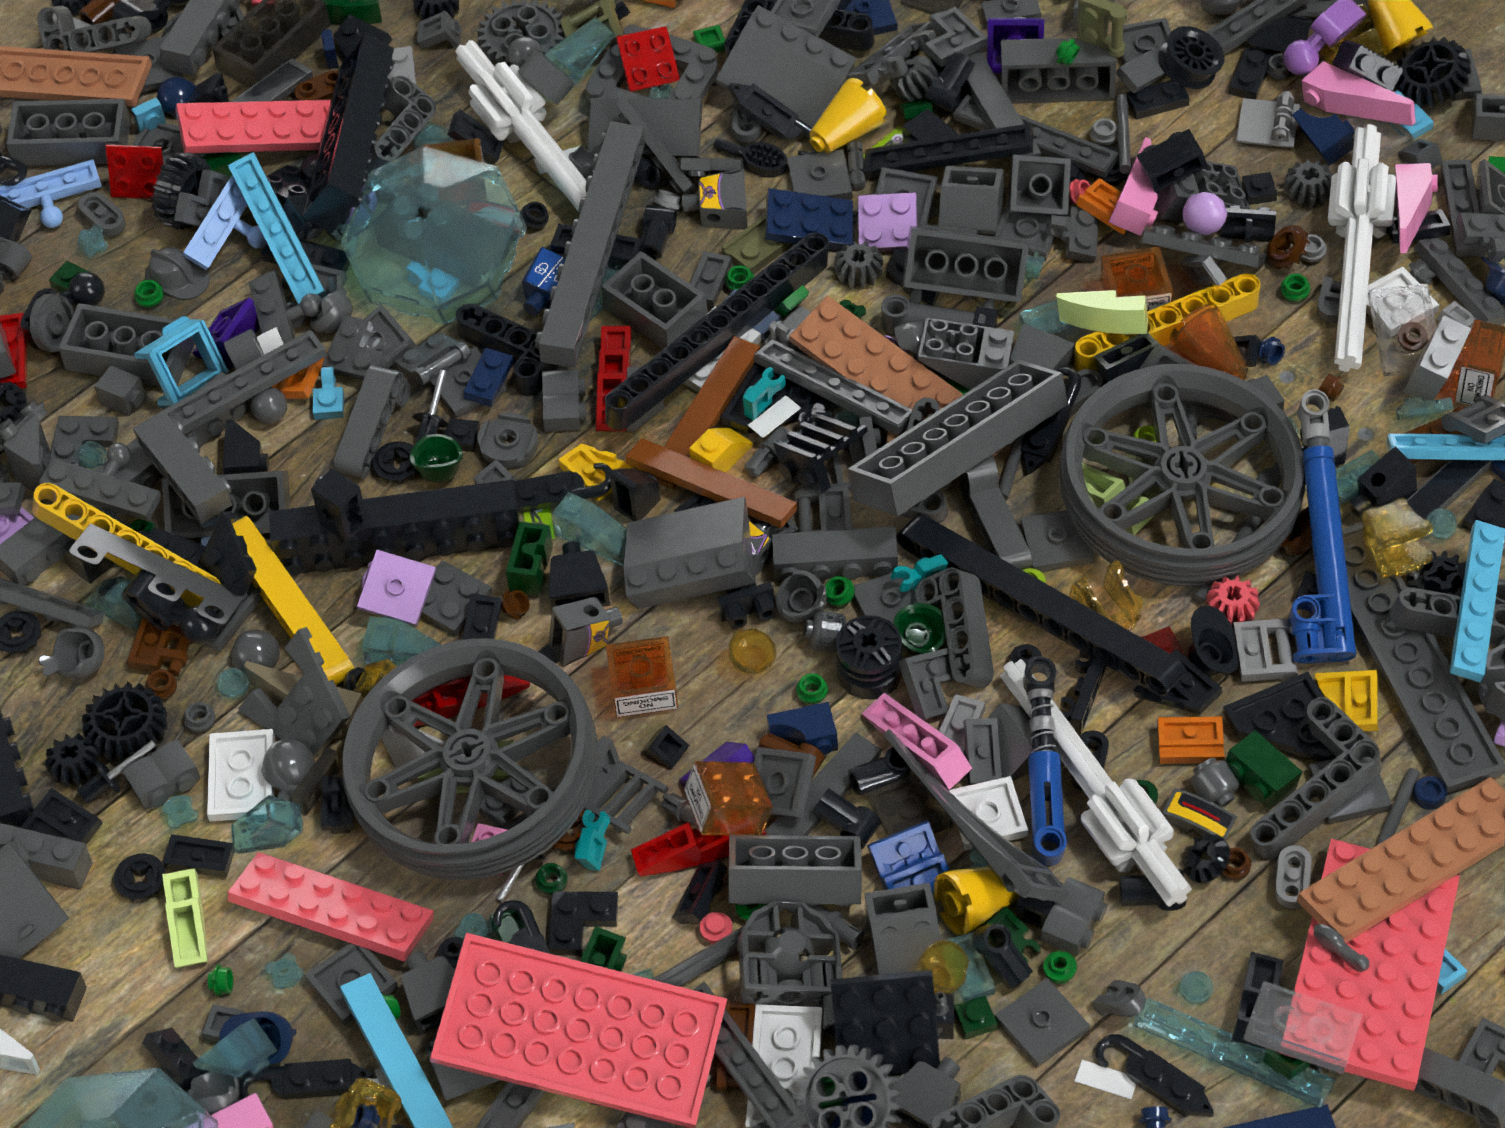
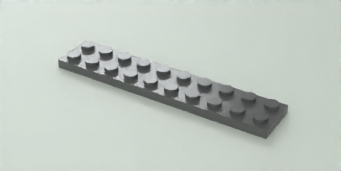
M1371 521L1342 529L1352 620L1437 778L1443 782L1447 793L1480 783L1489 777L1495 778L1504 775L1505 763L1457 676L1449 673L1450 663L1435 636L1430 633L1400 628L1391 621L1389 616L1390 610L1400 592L1407 588Z

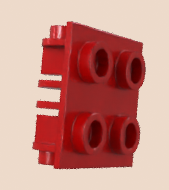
M667 26L616 37L629 92L654 86L661 87L668 85V83L679 81L680 77Z
M106 145L111 197L152 199L151 196L155 190L153 186L157 181L156 175L160 174V167L164 165L162 147Z

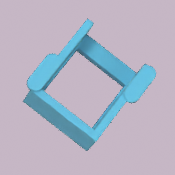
M182 316L162 329L163 336L134 353L136 359H148L164 392V395L157 400L160 408H167L200 389L220 372H229L204 320L189 319L186 316ZM192 336L207 369L177 387L162 354Z

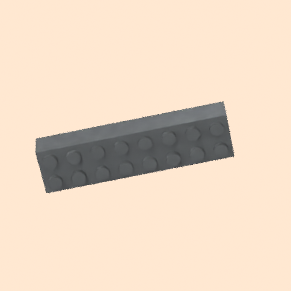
M1022 360L1015 361L848 468L854 501L895 516L906 513L912 506L927 499L941 487L949 485L952 480L970 471L975 465L993 456L996 451L1013 443L1016 438L1034 429L1036 425L1048 417L1054 416L1057 411L1067 406L1063 374Z

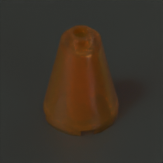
M1209 304L1195 309L1181 320L1185 325L1179 331L1174 328L1171 332L1170 344L1197 366L1223 371L1242 380L1246 379L1248 366L1217 305L1214 304V308H1212Z

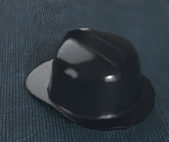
M1211 606L1199 607L1191 617L1193 640L1188 649L1189 660L1209 677L1219 673H1232L1238 667L1239 656L1231 623L1225 614L1217 608Z

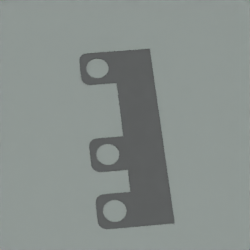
M91 523L69 550L72 555L91 564H99L108 552L155 574L156 576L148 585L149 591L169 601H177L185 589L204 598L197 608V613L218 624H226L245 597L244 595L236 596L227 587ZM81 546L90 547L97 552V557L86 558L78 552V548ZM158 583L169 584L175 589V594H162L156 589V585ZM205 607H218L223 611L224 616L222 618L211 617L205 612Z

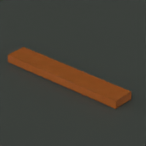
M736 336L732 338L664 446L665 448L690 458L689 448L708 429L714 428L753 366L754 354L761 349L759 345ZM653 475L660 485L675 490L677 487L676 484Z
M643 438L625 456L626 464L716 502L745 497L748 515L778 528H782L797 511V502Z

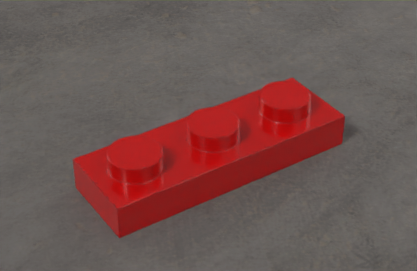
M24 313L0 316V322L5 331L16 373L1 378L0 382L10 381L21 389L27 388V337L20 323Z

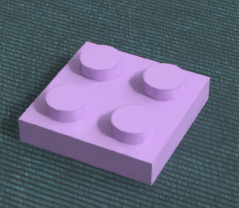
M916 192L858 196L859 244L867 241L869 247L876 246L878 252H894L895 248L906 251L910 226H917Z

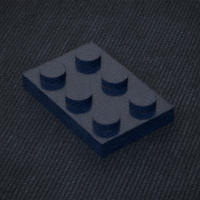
M768 188L766 194L765 240L796 244L810 233H821L828 238L829 249L841 251L843 244L852 246L853 200Z

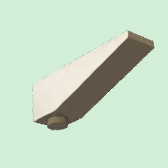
M246 661L244 665L249 683L257 689L261 688L266 695L279 704L283 702L301 678L298 675ZM336 687L350 718L333 739H345L350 723L363 698L361 693Z

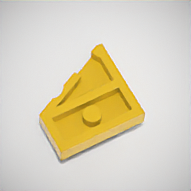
M582 443L558 459L559 467L564 472L572 471L580 474L586 483V487L601 484L605 480L604 471L594 469L593 465L595 463H604L612 470L636 468L626 464L625 461L617 459V454L608 451H598L595 447ZM612 488L606 494L600 497H595L594 499L597 502H599L601 499L612 493Z
M1377 670L1315 673L1316 685L1325 698L1333 701L1363 731H1378Z

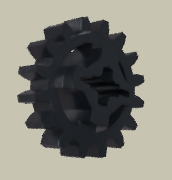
M1433 550L1430 551L1429 558L1421 554L1418 557V563L1411 562L1405 582L1407 587L1461 596L1466 562L1460 564L1458 562L1459 555L1457 554L1449 558L1447 551H1443L1441 556H1437Z

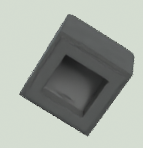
M1421 139L1414 141L1398 153L1399 157L1407 164L1431 163V170L1441 164L1442 161L1438 144Z

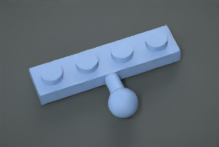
M92 159L26 178L13 186L2 185L0 186V195L26 208L42 204L43 210L40 213L41 223L47 228H56L62 223L63 214L58 207L54 206V200L99 188L102 185L94 160Z
M231 175L182 253L188 260L204 270L209 268L233 228L245 235L247 242L253 248H263L267 243L259 226L252 227L240 219L248 204L233 175Z

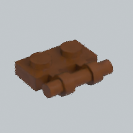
M142 617L127 663L131 669L153 672L160 669L162 663L165 662L170 664L168 672L174 676H179L181 669L186 666L188 661L187 651L189 645L193 643L183 636L180 626L172 623L167 631H163ZM170 639L178 641L175 649L168 648Z

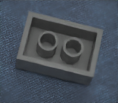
M642 251L601 286L604 309L663 349L708 314L706 294Z

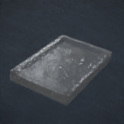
M1428 283L1369 290L1368 299L1383 375L1411 374L1423 349L1416 352L1406 351L1399 344L1397 336L1400 328L1409 322L1421 324L1427 330L1428 339L1437 327ZM1413 332L1409 333L1410 338L1418 339L1417 334Z
M1263 981L1243 1040L1343 1074L1362 1014Z

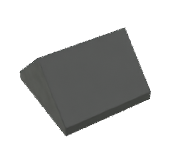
M1013 155L1008 186L1009 212L1068 216L1071 159Z
M1483 159L1479 163L1475 186L1480 214L1505 215V173Z
M38 416L31 417L14 436L3 444L15 480L21 482L33 492L39 486L38 482L49 464L51 455Z
M1000 703L988 718H997L1002 778L1011 776L1012 781L1029 773L1028 756L1034 750V745L1030 741L1033 737L1030 734V717L1022 706Z

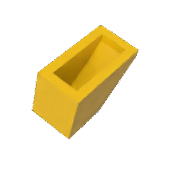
M731 428L708 429L689 448L690 458L726 473L753 447V442Z

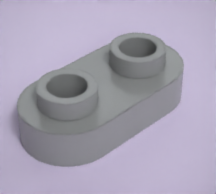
M1287 846L1282 849L1278 858L1275 897L1280 905L1289 909L1301 907L1297 902L1298 894L1310 886L1312 858L1308 850L1302 846ZM1294 863L1297 864L1299 867L1292 868L1289 865ZM1294 892L1297 896H1289L1286 893Z

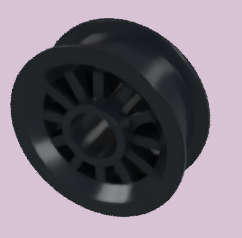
M1182 26L1171 31L1167 42L1159 50L1158 60L1162 70L1171 80L1187 88L1201 89L1209 86L1213 82L1215 74L1222 68L1224 53L1219 43L1207 32L1191 26Z

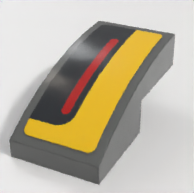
M1177 788L1172 791L1161 812L1166 820L1186 833L1193 829L1202 836L1205 833L1211 835L1217 833L1224 839L1228 836L1237 816L1195 794Z

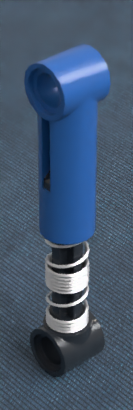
M1039 656L1028 661L1022 681L1028 695V702L1032 706V710L1029 712L1031 717L1029 724L1030 734L1033 736L1030 741L1034 745V750L1028 756L1033 838L1032 854L1034 859L1042 865L1053 866L1062 860L1067 844L1064 826L1060 754L1053 751V748L1056 747L1053 744L1055 719L1051 716V708L1054 707L1051 701L1054 699V683L1057 670L1052 660ZM1037 672L1043 673L1047 679L1045 681H1036L1032 674ZM1045 801L1049 802L1050 825L1046 826ZM1052 841L1057 845L1058 849L1047 851L1041 846V843Z

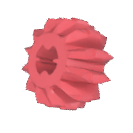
M1238 575L1234 580H1229L1225 576L1221 582L1214 581L1211 590L1207 593L1206 602L1208 606L1217 608L1224 613L1232 625L1233 622L1253 621L1255 613H1257L1260 607L1259 593L1257 588L1251 587L1250 579L1241 582Z

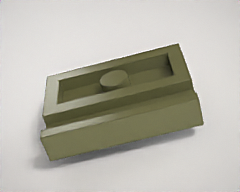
M765 215L722 246L723 255L731 257L735 265L749 268L753 275L793 246L791 243L765 240Z

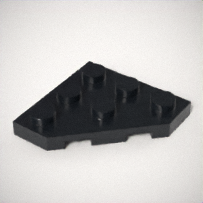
M754 362L722 414V425L746 434L755 432L748 426L753 420L744 415L743 395L750 386H754L762 378V374L767 368ZM773 372L774 376L771 380L778 379L780 375ZM785 378L786 384L784 388L772 396L773 402L762 413L785 395L800 406L801 409L782 424L797 420L801 412L809 411L815 403L822 404L825 408L824 411H827L833 402Z
M1309 672L1223 706L1222 713L1237 738L1244 739L1253 731H1257L1278 750L1319 762L1337 758L1313 735L1309 727L1308 704L1316 698L1324 697ZM1321 715V716L1317 717L1316 719H1317V720H1325V719H1327L1329 716ZM1342 736L1338 738L1339 741H1347L1350 739V737L1348 736Z

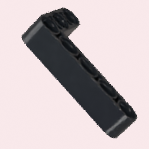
M745 0L724 44L726 59L757 6L759 5L771 11L777 0ZM835 9L818 37L837 48L855 51L869 50L875 44L873 22L870 16Z

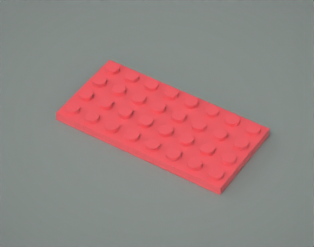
M1331 838L1321 879L1370 849ZM1460 874L1452 877L1346 943L1357 953L1368 958L1370 962L1369 968L1364 972L1356 971L1354 966L1338 954L1328 951L1318 942L1314 935V927L1319 923L1312 917L1279 1053L1414 1091L1421 1066Z
M466 933L430 1062L688 1128H695L727 999Z

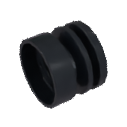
M863 615L851 619L842 626L836 637L837 677L841 686L850 695L860 699L872 700L878 699L883 693L889 695L897 689L902 680V672L898 661L903 660L902 637L898 628L887 619L871 615Z

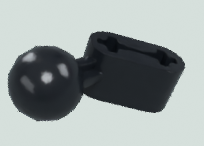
M120 0L115 5L112 15L115 20L124 17L143 16L150 22L151 32H158L164 28L168 21L166 10L170 6H183L190 0H154L153 2L151 0ZM135 27L128 28L132 32L135 31Z
M82 272L71 279L67 291L57 295L66 297L71 305H78L79 303L96 306L105 295V286L101 278L95 273ZM50 288L42 289L33 296L20 322L29 344L36 349L40 348L33 341L30 332V315L32 307L38 298L44 294H57L55 290Z
M140 569L123 590L122 597L153 626L167 631L172 623L179 625L183 636L191 643H207L215 638L220 629L218 623L197 613L199 605L186 609V604L181 597L177 601H169L149 591L148 585L156 575L144 569ZM158 583L156 585V589L162 594H175L165 583ZM209 606L205 607V612L209 616L218 618L217 614Z

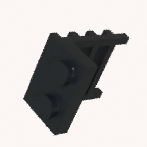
M826 412L823 415L820 413L814 414L813 422L810 424L806 422L799 424L800 431L797 433L789 431L786 433L788 439L783 442L780 440L773 442L779 461V471L783 478L820 493H824L831 488L824 461L868 432L867 426L861 425L859 428L833 419L830 412Z

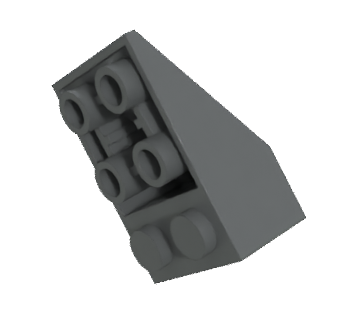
M1206 161L1208 166L1206 169L1186 177L1185 180L1181 179L1180 182L1170 185L1169 188L1165 187L1164 190H1160L1157 193L1158 199L1156 201L1160 219L1184 223L1183 207L1191 195L1201 192L1217 195L1223 200L1226 208L1230 205L1241 206L1243 209H1250L1236 166Z
M926 317L917 360L967 389L972 390L1009 366L1014 331Z
M930 883L864 893L865 913L878 975L932 970L934 991L949 988Z

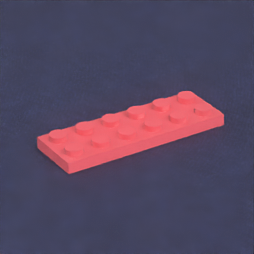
M331 100L177 103L176 116L183 150L185 153L319 150Z
M260 852L256 854L228 891V902L404 962L434 918L433 910Z

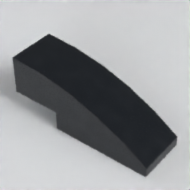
M1251 951L1232 1041L1265 1049L1278 996L1283 959Z

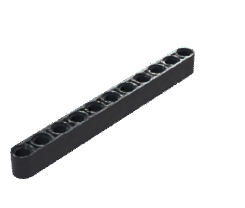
M821 233L806 235L610 391L605 399L606 424L614 430H623L631 426L724 351L734 336L740 338L776 309L782 301L799 287L804 286L822 272L828 265V238Z
M916 514L896 534L897 542L908 553L919 559L931 558L942 554L948 562L946 569L953 567L976 575L981 584L982 595L1088 656L1096 657L1099 660L1101 658L1104 659V665L1159 696L1167 695L1186 674L1185 666L1174 655L923 514Z

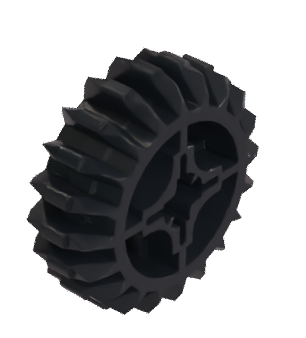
M1432 37L1430 42H1425L1422 39L1421 44L1418 46L1411 44L1410 52L1402 51V59L1397 60V64L1402 67L1403 72L1396 83V87L1404 97L1413 100L1414 104L1417 103L1421 109L1426 104L1432 109L1437 103L1444 106L1446 100L1455 101V94H1463L1464 87L1469 85V77L1472 76L1470 58L1467 56L1462 45L1458 46L1455 40L1448 42L1443 37L1440 41H1437V39Z
M174 153L172 158H167L166 165L160 167V174L156 175L157 181L153 186L155 190L151 196L154 200L152 209L155 210L154 216L159 219V222L175 229L184 230L185 228H191V225L174 221L179 192L198 196L202 169L210 170V165L206 163L205 159L193 153Z
M127 681L126 685L122 688L116 683L111 691L103 688V695L101 697L93 695V704H87L86 714L82 715V732L85 738H90L93 741L96 750L98 749L100 756L105 755L109 762L117 756L118 761L122 763L126 757L132 756L150 741L156 744V747L153 749H157V740H164V730L168 729V714L166 708L163 707L162 699L155 695L151 687L145 689L139 683L133 688L132 684ZM104 732H108L109 734H113V735H117V736H111V735H108V734H106V733H104Z

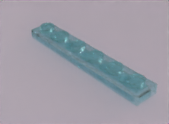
M1151 998L1146 1000L1143 1010L1135 1016L1133 1026L1320 1109L1333 1089L1335 1079L1310 1068L1305 1069L1291 1080H1288L1263 1062L1267 1049L1232 1041L1233 1034Z

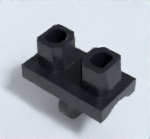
M1230 205L1226 208L1228 213L1226 221L1222 226L1221 237L1245 239V243L1250 244L1251 239L1271 240L1274 237L1276 211H1272L1269 207H1259L1255 210L1243 209L1241 206Z
M771 581L760 585L752 584L726 591V595L717 597L721 621H727L733 630L748 624L746 615L756 612L759 620L762 621L775 617L774 588Z
M322 776V831L331 830L332 834L349 833L351 829H354L355 815L348 803L343 777Z

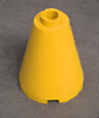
M1367 0L1380 50L1384 56L1393 53L1391 49L1396 46L1403 48L1428 33L1427 30L1434 29L1431 22L1411 0Z
M850 78L844 82L809 133L811 139L809 141L817 152L830 153L882 126L887 119H883L887 112L882 101L871 88L868 91L862 88L861 85L864 82L861 80Z
M988 866L944 871L935 877L933 884L935 901H941L945 910L940 912L942 920L956 935L972 932L1005 906L1007 907L1020 897L1015 891L1009 893Z

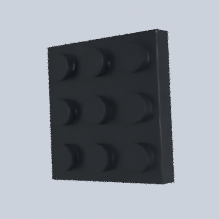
M932 970L830 980L836 1046L844 1045L846 1051H848L850 1045H858L859 1053L863 1048H870V1059L875 1055H882L883 1059L880 1066L886 1064L893 1066L888 1074L908 1072L920 1061L929 1064L935 1069L940 1063Z

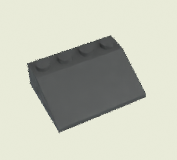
M758 5L720 70L715 83L728 90L730 83L748 86L754 83L798 114V118L813 128L844 82L848 80L846 75L852 71L857 58Z
M736 498L629 522L627 525L624 557V578L627 598L638 609L756 584L746 498Z

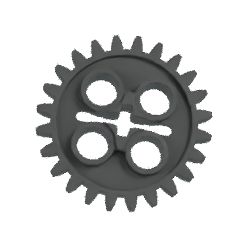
M512 0L510 5L502 1L501 9L493 6V14L485 13V20L479 21L480 28L477 29L478 46L491 62L495 61L496 64L505 62L508 67L511 66L508 59V49L510 44L520 37H530L536 40L541 45L542 53L551 61L552 55L560 56L559 49L565 48L564 41L566 37L561 25L562 13H557L555 6L548 9L547 1L541 5H538V0H533L531 3H528L527 0H522L521 3H518L517 0Z
M844 1045L836 1046L835 1054L831 1049L823 1050L824 1060L820 1057L812 1058L815 1068L804 1067L802 1069L808 1078L807 1080H797L796 1083L804 1089L803 1093H796L793 1097L802 1100V1105L798 1106V1108L808 1120L803 1125H808L810 1128H832L830 1117L834 1112L841 1119L839 1128H891L889 1126L890 1123H901V1119L894 1115L895 1110L903 1109L904 1105L897 1103L895 1097L904 1094V1091L894 1090L893 1087L900 1078L888 1076V1073L893 1068L891 1064L880 1066L883 1059L882 1055H875L870 1059V1048H863L859 1053L858 1045H850L848 1051H846ZM861 1072L868 1079V1084L864 1090H861L857 1085V1077ZM828 1078H831L835 1083V1091L831 1096L825 1091V1082ZM874 1093L877 1095L876 1100L851 1103L848 1106L821 1108L822 1102L860 1097ZM867 1106L873 1112V1120L869 1125L862 1118V1112Z

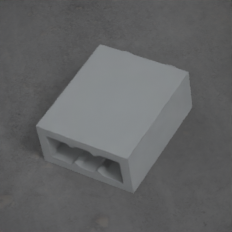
M1443 315L1428 339L1403 392L1431 405L1447 381L1471 328Z

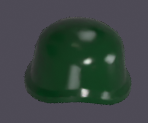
M430 434L421 438L414 445L410 453V463L418 470L420 476L427 481L436 483L452 479L457 474L460 462L463 459L462 449L457 441L442 434Z
M924 603L910 604L903 607L895 615L893 624L898 628L902 637V649L910 655H920L936 651L946 639L944 617L942 611L937 607Z

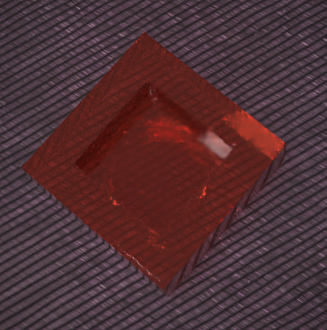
M1170 626L1142 637L1170 654L1177 649L1183 655L1184 650Z

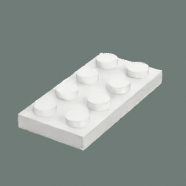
M756 1005L752 1046L795 1104L800 1106L802 1105V1100L793 1096L796 1093H803L804 1088L796 1082L797 1080H807L808 1076L802 1069L804 1067L815 1068L812 1058L820 1057L823 1007ZM748 1099L746 1128H753L756 1124L765 1121ZM802 1125V1126H800L799 1128H810V1127H809L808 1125Z

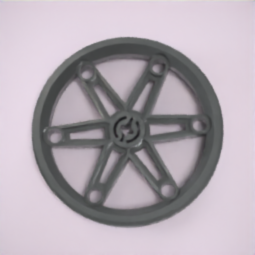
M1166 364L1141 368L1123 374L1099 388L1086 400L1069 425L1063 441L1059 466L1060 491L1067 514L1078 534L1087 545L1100 557L1126 573L1155 583L1175 586L1213 584L1214 581L1221 582L1225 576L1231 580L1237 575L1241 576L1255 569L1270 558L1286 540L1298 519L1306 480L1303 451L1298 435L1288 417L1272 399L1250 383L1236 376L1208 367L1185 364ZM1182 403L1213 408L1237 420L1195 440ZM1151 404L1156 442L1105 431L1101 427L1108 420L1123 411ZM1172 416L1182 446L1169 449L1165 418ZM1234 437L1238 440L1237 443L1213 461L1207 462L1202 455ZM1265 440L1278 463L1282 490L1229 468V466L1253 447L1259 445L1261 441ZM1116 449L1154 461V467L1114 453L1112 450ZM1084 457L1089 461L1100 463L1135 479V481L1098 508L1085 484L1082 459ZM1210 481H1213L1221 485L1233 488L1235 490L1244 492L1246 494L1252 495L1253 497L1252 499L1238 494H1234L1219 488L1209 486ZM1152 486H1157L1162 492L1130 511L1125 508V506ZM1195 498L1200 531L1192 533L1182 501H1189ZM1209 505L1257 516L1266 521L1257 530L1243 539L1215 547ZM1170 508L1183 548L1152 543L1128 533L1125 529Z
M467 639L442 644L425 650L398 665L385 675L362 701L350 723L345 738L343 750L345 793L359 825L369 840L380 851L400 865L422 875L449 880H470L498 875L515 869L544 853L577 820L587 803L596 776L598 760L596 728L587 703L571 677L552 660L536 650L518 643L498 639ZM504 675L533 683L557 701L546 707L499 721ZM471 677L456 723L414 703L422 695L452 681ZM481 693H488L483 730L470 729ZM418 720L449 736L444 747H440L413 726ZM389 725L425 752L380 778L370 779L375 749L382 734ZM540 725L542 726V730L499 749L497 742ZM571 734V750L568 764L554 792L515 763L555 740ZM439 767L444 772L407 788L398 789V786ZM500 768L529 791L523 796L491 779L496 769ZM457 786L470 787L459 824H452ZM485 793L530 815V817L505 832L487 839L468 843ZM441 794L435 843L422 841L405 834L394 827L382 815L393 809Z

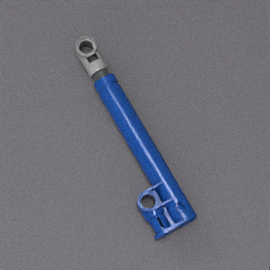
M1315 389L1309 390L1303 395L1297 412L1298 419L1301 422L1303 444L1307 445V449L1303 451V462L1305 465L1304 471L1318 595H1304L1295 599L1288 614L1292 636L1296 637L1297 652L1293 654V661L1300 664L1345 662L1356 657L1334 451L1332 447L1327 446V443L1331 441L1327 411L1329 399L1324 392ZM1307 405H1315L1320 411L1312 412L1307 408ZM1297 610H1307L1312 617L1302 618L1297 614Z

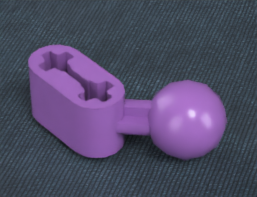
M1338 0L1312 23L1310 28L1314 33L1307 40H1296L1288 45L1283 57L1288 71L1298 76L1308 75L1318 65V52L1326 44L1330 48L1356 28L1367 14L1353 0Z

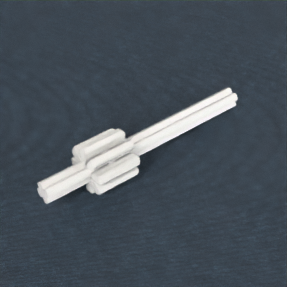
M469 40L465 46L459 45L455 51L458 55L456 59L476 83L470 86L468 92L472 97L470 106L499 141L507 138L510 143H515L521 139L579 212L581 197H586L587 194L586 179L539 122L545 119L547 113L543 108L545 105L543 96L518 72L520 68L517 65L508 67L505 62H501L494 66L475 41Z
M1370 124L1366 128L1357 127L1355 130L1352 165L1348 162L1340 164L1338 166V173H1335L1331 178L1328 223L1331 226H1336V234L1345 237L1334 363L1339 365V370L1348 372L1350 368L1358 370L1362 364L1372 235L1376 238L1384 236L1386 228L1393 224L1396 177L1393 174L1388 175L1389 167L1384 163H1379L1381 133L1377 132L1376 126Z
M1022 659L1015 664L1010 661L1003 667L1005 671L1000 675V678L1029 716L1032 706L1028 702V695L1022 684L1026 663ZM1032 674V677L1038 681L1034 674ZM1052 700L1051 704L1054 707L1051 708V716L1055 719L1053 744L1056 745L1053 750L1060 754V760L1089 798L1087 804L1090 810L1084 811L1081 814V823L1110 863L1119 872H1129L1136 865L1139 870H1142L1167 906L1170 907L1175 902L1178 904L1183 903L1188 898L1186 894L1192 888L1165 853L1167 847L1164 842L1172 839L1173 828L1136 780L1125 779L1120 787L1115 781L1111 780Z

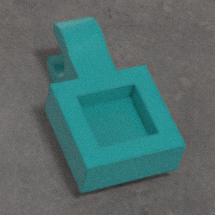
M771 367L767 368L763 372L762 378L754 386H750L743 395L744 415L753 421L773 402L772 396L782 390L786 384L783 374L778 379L771 380L774 376L773 368Z
M942 554L931 558L925 557L914 565V569L906 566L895 567L890 578L891 580L897 578L904 580L899 587L900 592H907L911 588L915 591L921 580L945 570L948 562Z
M586 810L582 817L586 828H582L580 839L576 842L574 858L588 870L600 871L607 845L604 833L609 826L610 816L606 812L601 811L599 819L593 822L595 814L590 810Z

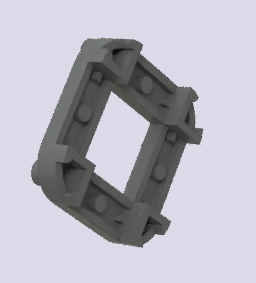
M628 25L624 28L623 34L626 35L650 29L638 27L637 25ZM669 35L676 65L685 71L667 99H694L702 101L710 86L716 87L717 85L715 83L718 76L716 52L704 45ZM617 42L610 45L587 82L589 105L591 98L653 99L620 88L626 76Z

